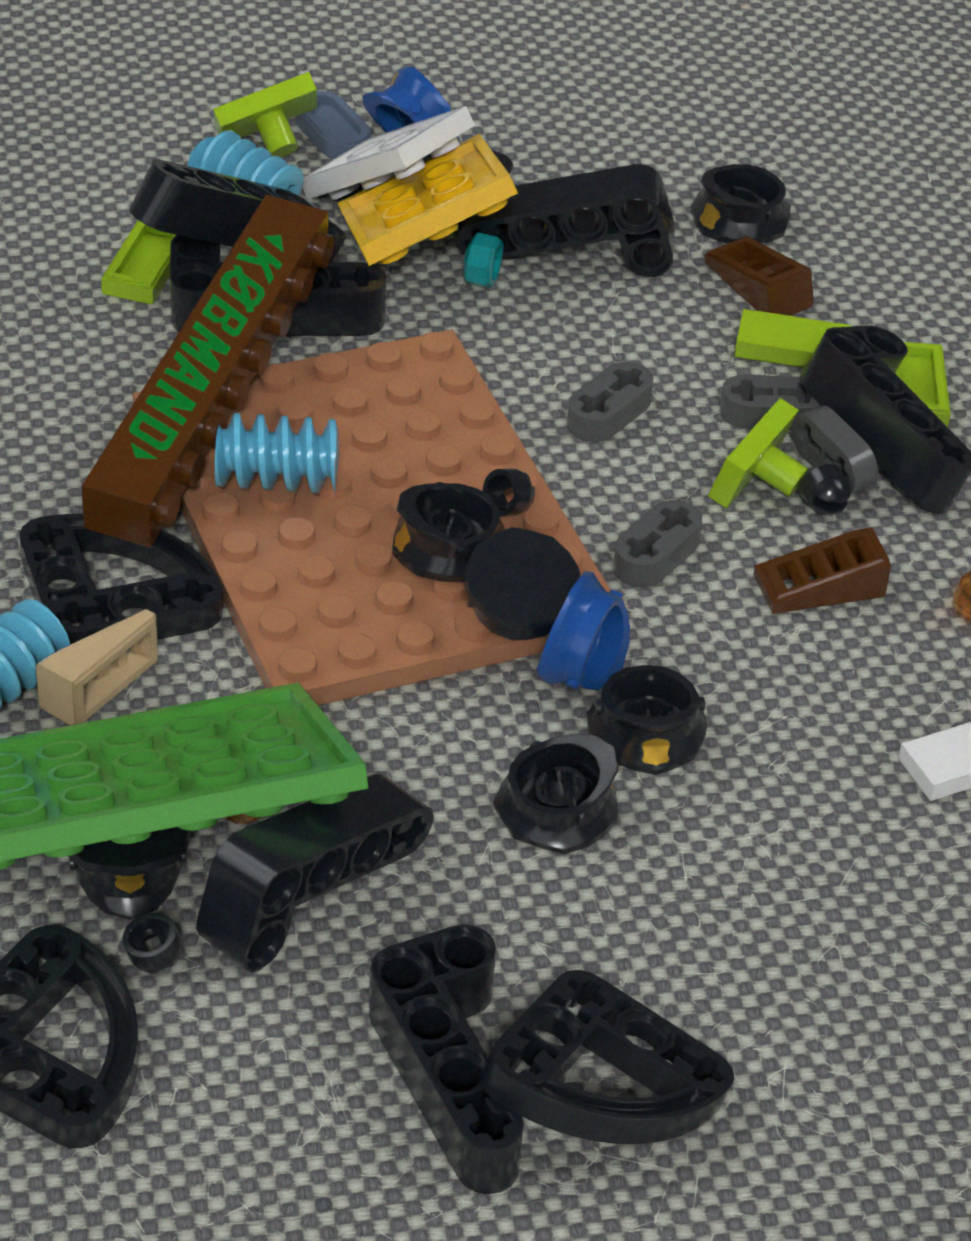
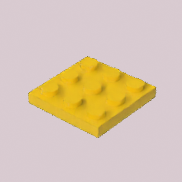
M480 133L461 142L458 147L443 155L424 160L426 165L424 168L405 178L397 180L395 175H393L387 181L337 203L369 266L377 262L389 264L397 261L408 253L409 246L426 238L429 240L444 238L458 228V222L475 214H478V216L493 214L507 204L508 198L518 194L509 173Z

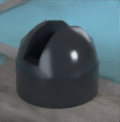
M834 464L821 465L810 471L803 478L799 488L800 494L808 506L820 515L832 516L842 512L847 505V500L851 496V488L847 478L840 468Z
M495 469L488 474L483 484V492L493 499L498 507L500 517L519 515L527 511L534 502L535 487L532 486L529 475L518 469ZM514 493L513 499L508 502L506 496Z
M156 912L143 914L132 920L124 930L122 937L123 946L130 961L140 971L157 974V971L174 966L181 955L180 935L173 920L165 914ZM158 936L161 947L149 951L145 941Z

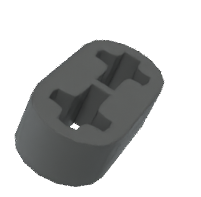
M633 362L615 363L606 368L574 392L569 398L567 419L569 432L576 438L590 442L605 441L613 437L651 405L654 378L651 371L645 366Z
M736 375L723 383L719 412L727 423L735 427L753 429L779 398L799 410L798 413L821 405L804 388L800 377Z
M821 405L796 415L791 425L793 441L798 452L814 469L825 464L838 466L849 482L851 494L876 484L878 466L872 449L838 414L828 406Z
M680 500L663 501L651 508L617 539L613 565L616 577L623 583L635 587L653 586L662 581L698 548L702 528V514L699 509L690 503Z

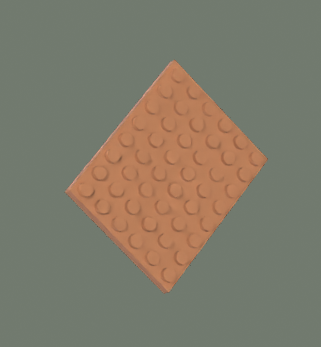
M453 329L429 332L425 335L391 342H379L371 346L336 353H324L316 357L281 364L267 365L262 374L256 373L250 382L248 396L243 408L240 411L233 410L227 420V427L234 412L241 414L245 430H251L257 415L264 414L269 432L275 431L281 416H288L292 432L298 434L305 417H311L316 434L322 435L328 420L335 419L339 430V460L335 493L330 477L326 478L320 493H312L306 476L302 477L296 492H289L286 489L282 474H279L272 490H265L257 472L248 489L239 487L234 471H232L225 487L215 486V449L211 448L204 459L202 474L197 485L194 488L187 487L180 500L179 508L202 557L214 570L222 585L223 601L264 687L271 688L299 682L317 705L543 653L549 634L530 640H510L491 632L479 621L473 608L467 606V593L464 582L437 581L417 576L402 565L392 554L394 533L398 520L401 517L397 511L399 496L403 491L412 486L437 482L459 483L478 488L483 492V484L486 477L495 469L515 468L526 472L530 477L532 486L535 487L534 502L527 511L519 515L500 517L505 529L515 527L554 537L570 552L579 567L580 575L584 571L594 572L607 592L611 590ZM141 392L133 393V404ZM514 493L506 496L508 502L513 499Z

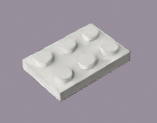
M464 106L369 138L305 176L303 180L305 195L307 199L328 193L331 200H335L360 187L358 183H361L364 190L375 187L390 179L392 172L397 180L405 178L426 166L422 159L426 155L430 154L431 158H435L458 147L460 143L457 136L475 126L467 107Z

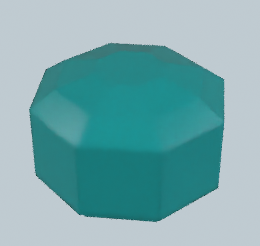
M477 233L472 237L463 258V275L466 282L470 285L488 289L494 286L503 259L504 243L499 237Z

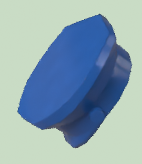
M405 66L398 69L390 87L381 92H369L362 96L365 109L384 132L451 111L450 105L441 93L415 67ZM428 154V155H426V156H425L424 158H422V159H423V161H424V160L430 158L431 156H430V154Z
M584 571L573 585L551 628L536 669L539 678L547 684L553 685L565 682V685L573 690H577L578 687L599 690L603 688L611 675L623 668L630 644V623L627 609L622 600L623 594L613 589L607 592L596 578L594 572Z

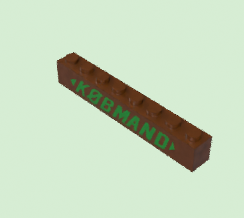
M266 194L82 484L85 529L151 548L163 527L169 528L173 525L179 511L182 495L187 487L194 488L197 485L202 474L204 459L211 448L215 449L218 425L220 424L221 429H226L227 420L233 410L240 411L243 408L248 396L251 380L256 373L262 374L265 371L270 359L272 345L277 337L284 338L291 325L295 307L298 302L305 303L312 290L316 272L319 267L326 268L331 260L334 249V237L328 235V211Z

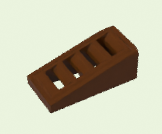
M748 236L710 250L705 254V263L756 311L791 316L813 305L811 269Z
M870 527L847 532L754 565L753 575L772 614L885 597L891 564L874 529ZM809 576H815L816 579L811 581ZM792 579L795 587L787 589L783 580Z

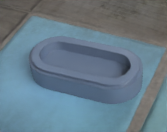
M317 91V108L295 117L296 125L324 155L331 159L337 158L371 138V129L366 122L341 97L331 92Z

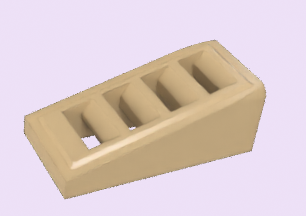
M145 609L75 642L36 665V678L40 707L68 725L85 722L158 661L156 614Z

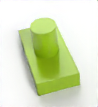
M310 72L213 108L214 124L218 135L223 131L232 130L242 138L259 131L267 151L271 152L272 156L282 158L296 151L299 145L288 119L317 108V88Z
M779 398L726 458L708 497L727 509L756 475L790 498L800 486L809 470L779 449L799 410L782 398Z

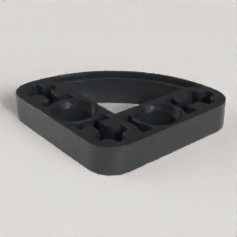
M75 513L50 515L30 520L23 525L19 532L21 562L34 600L49 608L59 619L68 635L70 644L126 619L127 617L120 613L130 608H143L156 614L157 640L210 629L219 623L223 616L222 585L214 570L196 550L164 530H161L154 544L149 548L85 529L83 514ZM44 545H50L53 551H56V556L47 558ZM82 552H98L130 558L159 570L167 575V577L95 590ZM55 580H70L76 583L71 588L61 590L51 589L46 586ZM163 605H168V609L163 610ZM108 616V621H103V617Z
M45 925L27 933L0 960V996L15 994L27 1001L19 1010L0 1012V1112L59 1145L68 1148H85L96 1144L106 1136L119 1119L131 1096L137 1077L139 1061L137 1015L126 982L114 964L101 950L69 928L60 925ZM57 956H61V957H63V960L61 961L60 959H58V958H56V957H57ZM40 958L46 960L41 967H39ZM76 984L86 992L98 1008L109 1035L106 1058L97 1079L24 1039ZM17 1070H28L40 1077L37 1083L23 1090H13L1 1083L7 1074ZM55 1089H57V1096L53 1095ZM84 1107L90 1108V1113L87 1114L81 1110ZM64 1108L75 1113L70 1117L66 1116Z
M570 970L561 974L495 1042L480 1074L481 1085L485 1092L496 1102L514 1113L560 1133L612 1144L656 1143L671 1140L694 1131L708 1122L719 1111L735 1079L733 1069L728 1061L716 1051L601 977L582 970ZM579 1004L582 1007L578 1011L577 1016L568 1010L569 1007L573 1008ZM539 1030L550 1033L561 1040L564 1045L547 1042L539 1037L535 1031ZM625 1035L636 1036L646 1041L654 1050L644 1049L633 1044ZM588 1049L659 1096L645 1098L606 1096L574 1088L558 1082V1080ZM522 1060L530 1066L529 1070L525 1069L520 1073L515 1072Z

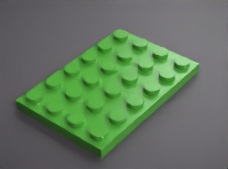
M299 682L1 738L0 870L12 866L18 858L38 854L54 858L67 857L81 852L84 849V845L108 840L118 844H132L149 838L153 831L173 827L189 831L202 830L215 825L219 818L245 814L250 817H267L281 812L284 805L304 801L316 804L340 802L348 797L349 792L368 789L366 763Z

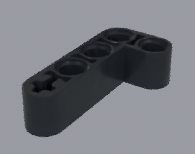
M154 159L129 208V212L137 220L156 230L233 247L266 194L303 205L314 206L299 195L282 188ZM328 218V235L334 237V249L330 262H334L347 236L342 229Z
M632 164L515 185L518 194L508 198L507 204L502 209L487 216L475 214L460 221L457 232V247L461 254H465L472 237L477 233L499 237L504 243L503 259L619 239L628 268L639 276L657 277L667 272L673 263L675 222L659 172L644 164Z
M176 235L171 241V322L178 332L223 264V262H220V244ZM329 262L326 268L319 267L314 276L312 290L305 303L298 302L293 311L291 325L286 336H367L379 332L384 327L386 315L387 276L385 271L374 264L369 266L365 262Z
M849 326L827 329L800 376L801 384L820 405L831 408L869 445L874 453L877 465L909 499L923 509L934 513L948 511L971 474V451L895 374L908 352L907 346L894 333L878 326Z
M379 773L367 777L368 789L349 792L348 797L340 802L316 804L308 801L237 831L221 845L212 861L197 917L196 930L198 934L246 971L251 973L260 971L277 956L283 947L296 906L413 853L429 834L434 819L433 810Z
M463 924L435 931L379 951L372 959L370 967L369 1017L372 1026L458 1179L465 1187L476 1193L494 1194L510 1188L518 1178L524 1122L522 1116L491 1098L481 1085L480 1074L488 1057L465 1018L484 1011L491 1003L496 946L494 939L485 930Z

